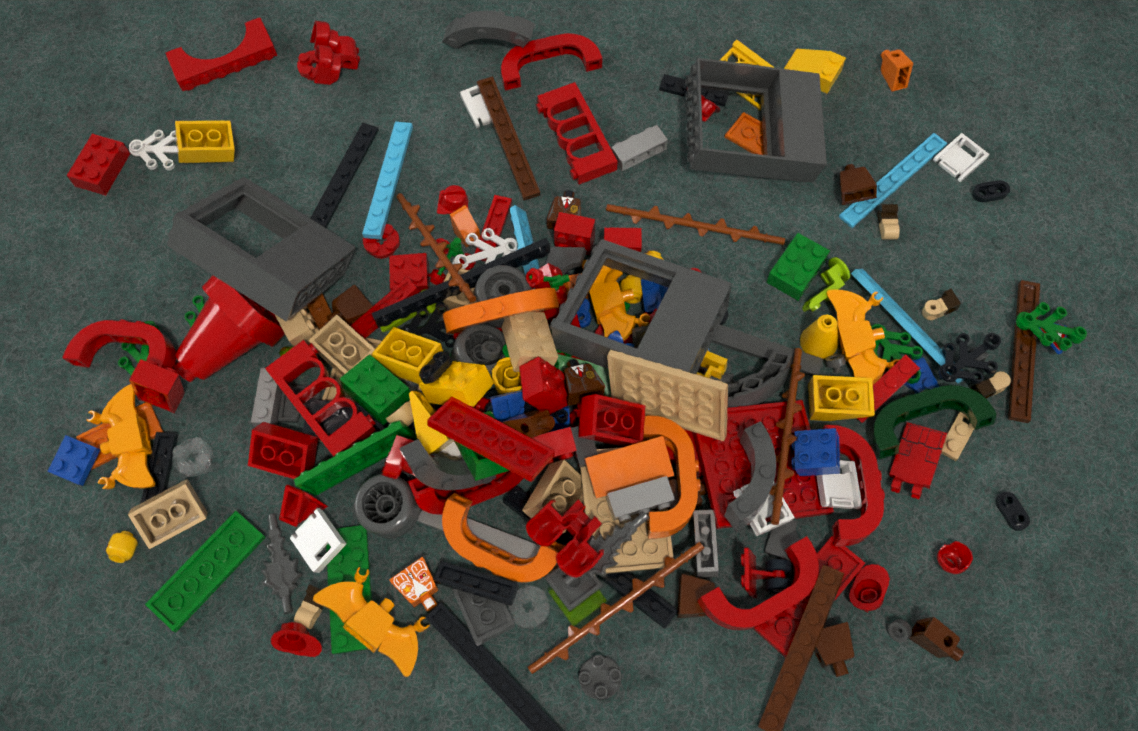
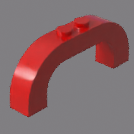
M571 33L532 40L523 48L517 45L506 54L502 61L501 74L504 90L521 87L519 71L527 63L570 54L580 58L586 72L602 68V55L599 48L590 39Z
M120 319L119 321H98L83 328L69 342L62 357L71 365L90 368L94 355L105 344L111 342L149 345L147 360L156 362L159 367L164 369L167 367L174 369L176 351L171 340L154 326L141 321L134 323Z
M824 425L822 429L836 428L840 439V453L854 461L862 501L860 517L857 519H838L832 526L834 546H851L866 539L882 520L885 498L880 482L882 475L881 471L878 470L877 459L873 449L861 435L843 426Z
M511 471L497 474L496 478L488 484H481L461 490L435 489L423 484L417 478L408 481L419 508L430 514L443 515L446 501L453 493L473 501L471 506L504 494L514 488L524 478Z
M806 536L785 549L795 571L790 587L751 609L734 607L727 601L720 587H717L697 600L704 613L716 624L727 629L740 631L755 628L764 622L770 625L778 620L777 615L784 612L786 615L795 610V604L809 595L818 578V557L809 538Z

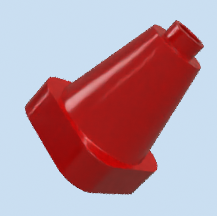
M212 275L202 286V289L209 298L175 353V357L179 362L174 366V369L188 382H192L196 377L205 380L262 342L274 347L285 333L275 314Z

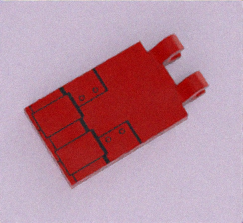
M907 422L900 441L899 453L896 454L889 476L894 478L891 484L892 492L900 493L902 483L906 482L914 485L911 497L920 499L923 487L930 489L947 433Z

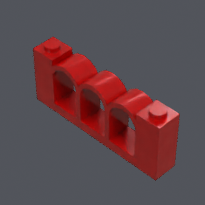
M575 82L537 96V111L539 114L542 113L544 118H547L548 126L557 134L558 145L566 150L567 163L572 167L570 175L573 180L576 179L578 184H582L617 170L618 161ZM574 107L579 112V115L565 120L553 118L554 115ZM586 125L590 132L573 139H567L562 136L565 132ZM594 143L599 149V152L583 158H577L572 155L574 151Z
M302 340L265 369L333 457H335L338 452L351 448L356 442L364 441L371 434L377 432L373 427L376 423L369 414L365 417L353 401L345 398L342 387L336 380L329 378L326 367L315 355L318 353L312 343L307 345ZM312 367L320 368V375L316 381L297 395L288 385L307 369ZM327 387L336 388L335 398L314 415L304 405L321 390ZM343 407L352 408L353 414L351 419L328 436L320 423L338 409Z

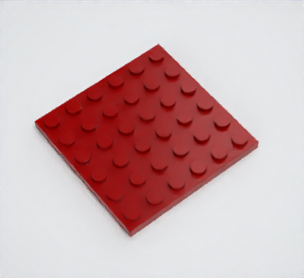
M803 400L795 401V403L802 406V410L793 416L791 435L794 436L795 431L811 430ZM787 402L727 408V436L724 441L693 432L711 509L715 516L716 529L732 527L724 516L728 504L736 499L734 496L735 490L750 484L751 462H749L748 456L740 443L744 429L761 421L772 440L775 455L777 456L781 451L783 430L778 428L776 423L785 419ZM791 444L789 446L787 468L794 471V475L785 480L783 498L795 517L794 519L832 514L834 512L833 508L821 506L817 476H799L796 470H793L792 457H795V451H793ZM776 463V473H775V479H774L775 484H776V479H777V472H778V465H779L778 463ZM771 517L766 518V522H771Z

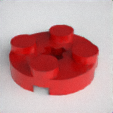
M316 50L301 53L297 62L300 75L313 81L319 62V57H315ZM313 63L317 64L315 68L311 66Z
M390 224L385 225L382 238L386 239V241L382 245L377 242L379 239L363 237V245L368 254L379 259L387 258L394 254L400 245V238L393 226Z

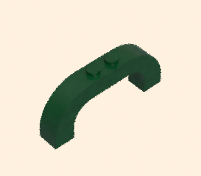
M947 385L925 389L914 395H905L901 399L889 403L881 410L874 425V449L879 459L898 454L900 444L894 433L897 425L944 409L962 412L970 420L974 430L993 425L997 414L984 396L970 388Z

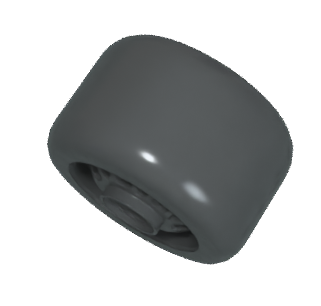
M506 265L495 266L486 270L477 280L474 292L476 301L474 303L505 296L500 293L509 295L532 290V287L526 281V275L517 268ZM505 318L486 323L496 328H502Z
M478 324L465 328L456 338L450 357L452 361L485 365L492 378V370L497 362L506 358L502 352L503 346L506 344L504 334L496 327L487 324ZM483 342H497L501 347L500 356L492 361H487L480 353Z
M382 474L375 475L365 481L359 488L354 501L355 516L361 526L378 537L388 539L397 538L409 532L416 524L421 510L407 481L401 477L391 479L382 476ZM393 504L392 510L387 512L388 506Z

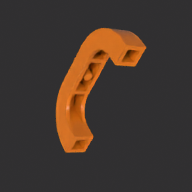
M541 288L465 305L449 310L442 315L446 333L455 334L474 325L514 315L559 308L555 288Z
M645 416L643 441L663 436L666 446L674 453L678 504L668 511L649 512V519H647L648 539L669 537L682 530L692 517L697 504L698 491H700V479L696 478V472L699 471V462L695 460L694 447L690 437L677 423L660 416Z
M453 493L447 499L442 515L445 537L459 555L473 562L475 566L484 567L490 570L492 574L512 581L531 582L547 575L556 565V555L564 545L555 541L550 546H541L538 554L534 557L519 558L476 537L471 532L467 523V515L473 501L456 493Z

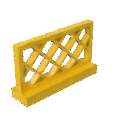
M738 40L732 44V48L720 59L721 61H728V58L733 54L738 58L736 63L773 67ZM736 92L758 110H762L761 104L754 101V97L761 95Z

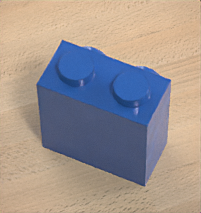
M836 428L795 431L797 439L792 443V449L795 451V457H792V468L796 470L799 476L840 474V439Z

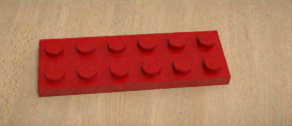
M454 397L445 402L427 420V426L530 482L536 478L555 454V450Z
M833 536L817 553L819 562L818 576L823 565L845 574L835 597L836 600L864 566L865 562L846 546H834ZM812 591L803 600L795 604L796 609L786 615L784 612H781L777 615L778 620L770 625L764 622L753 629L785 658Z

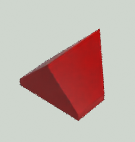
M287 484L284 490L279 520L297 527L300 522L306 520L311 514H315L314 511L317 508L323 510L328 506L308 493Z

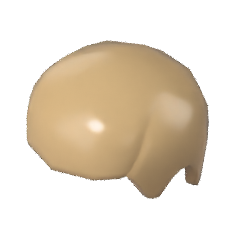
M406 402L392 415L387 417L386 420L390 424L401 421L408 427L414 422L411 402Z

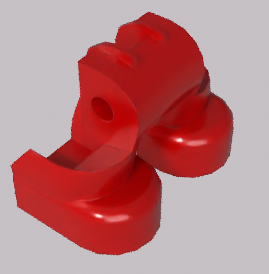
M315 20L310 43H315V57H319L314 83L330 85L338 81L341 68L357 70L360 56H358L359 48L356 47V42L352 37L338 36V31L330 29V25L327 22Z
M396 435L392 449L385 460L381 472L382 476L398 479L402 471L414 475L399 449L413 442V440Z
M553 499L528 521L526 531L534 542L547 547L553 544L566 529L573 538L558 552L556 562L563 572L577 578L593 568L604 555V549L596 552L587 543L588 539L602 523L596 516L590 519L583 512L586 506L579 499L562 515L551 506L556 502Z

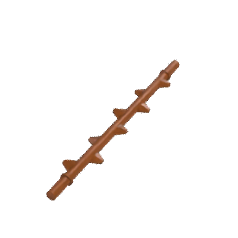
M399 193L396 198L402 205V209L412 219L408 228L410 230L418 228L424 236L420 245L431 246L439 258L435 265L436 268L446 267L453 277L448 285L450 287L459 286L460 291L465 294L467 299L471 303L475 302L476 296L469 288V284L458 273L463 267L462 264L451 263L443 252L447 243H437L430 233L435 228L434 225L425 226L418 217L417 212L420 206L415 205L411 207V203L405 199L403 194Z
M607 204L606 211L631 216L635 224L642 218L664 222L666 229H670L674 224L697 228L699 235L702 237L708 231L731 235L733 242H737L741 237L764 241V243L784 245L786 239L768 235V233L762 234L757 226H753L749 231L730 228L726 226L725 220L722 218L715 225L694 221L690 213H687L683 218L660 214L658 206H654L649 212Z
M800 348L794 349L789 390L782 395L783 398L788 399L785 419L776 423V426L783 430L781 451L776 456V463L779 464L776 485L772 486L769 493L774 496L771 524L779 525L785 480L794 475V471L787 468L789 446L797 439L796 436L791 435L793 416L802 410V406L795 403L798 381L805 377L804 373L799 372L802 349Z
M699 541L686 552L681 553L676 559L668 556L665 557V567L645 582L634 578L632 580L633 590L612 606L605 603L601 604V614L582 628L578 629L570 625L568 627V638L548 653L545 652V655L528 666L529 671L534 674L547 663H551L555 657L568 660V648L588 633L598 636L600 634V625L621 609L632 613L634 611L633 600L652 586L665 587L664 578L685 562L688 563L689 559L704 549L703 545Z

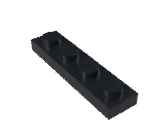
M664 74L659 90L686 97L687 86H685V79ZM701 88V95L716 105L725 107L730 91Z
M156 432L148 467L154 478L155 486L143 489L141 503L167 490L178 438L176 433Z
M441 561L433 579L437 584L512 606L519 589L517 583Z

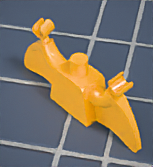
M584 260V261H583V264H582L583 270H584V264H585L586 260ZM603 266L589 291L597 322L604 329V337L608 338L611 333L618 330L623 341H625L632 333V329L635 328V324H638L639 327L649 325V322L644 321H649L650 316L642 314L640 318H636V316L626 313L624 302L634 300L632 289L620 290L617 279L623 275L622 271Z
M828 290L827 296L837 314L838 340L842 354L845 355V360L849 363L854 377L872 378L874 385L882 377L885 368L890 370L899 361V359L887 362L886 359H881L875 354V340L884 339V331L882 327L871 329L870 322L865 321L866 312L871 309V306H878L883 297L880 300H876L874 297L878 292H874L867 302L863 297L853 292Z
M129 384L113 396L105 406L102 414L92 410L88 412L93 415L92 419H87L88 422L96 425L101 422L111 425V428L107 431L109 441L100 444V449L104 455L112 453L113 456L118 458V464L111 473L112 476L101 477L98 480V484H105L102 489H113L115 480L132 488L142 489L155 486L154 478L147 466V455L151 454L152 450L146 421L137 413L135 408V392L132 385Z
M360 567L354 575L356 582L336 583L314 595V602L334 611L343 623L346 622L343 628L373 653L379 647L378 652L388 656L396 664L403 676H410L418 654V640L415 631L423 632L430 626V624L426 627L421 625L420 622L425 619L424 616L419 618L413 626L410 624L406 627H399L392 624L394 618L389 612L395 605L391 600L384 598L378 605L372 600L367 603L362 595L364 585L362 583L366 581L369 570L367 569L366 574L363 576L359 574Z

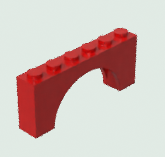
M261 18L246 22V33L241 44L232 52L222 57L197 59L185 53L182 47L166 52L165 54L181 90H192L196 86L208 84L214 79L223 78L227 74L239 72L243 68L255 66L261 61L270 60L277 56Z

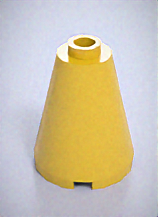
M822 315L802 332L800 346L804 353L825 359L836 352L838 348L837 321L833 316Z
M510 357L499 360L492 370V380L497 392L505 394L522 390L520 372L513 371Z

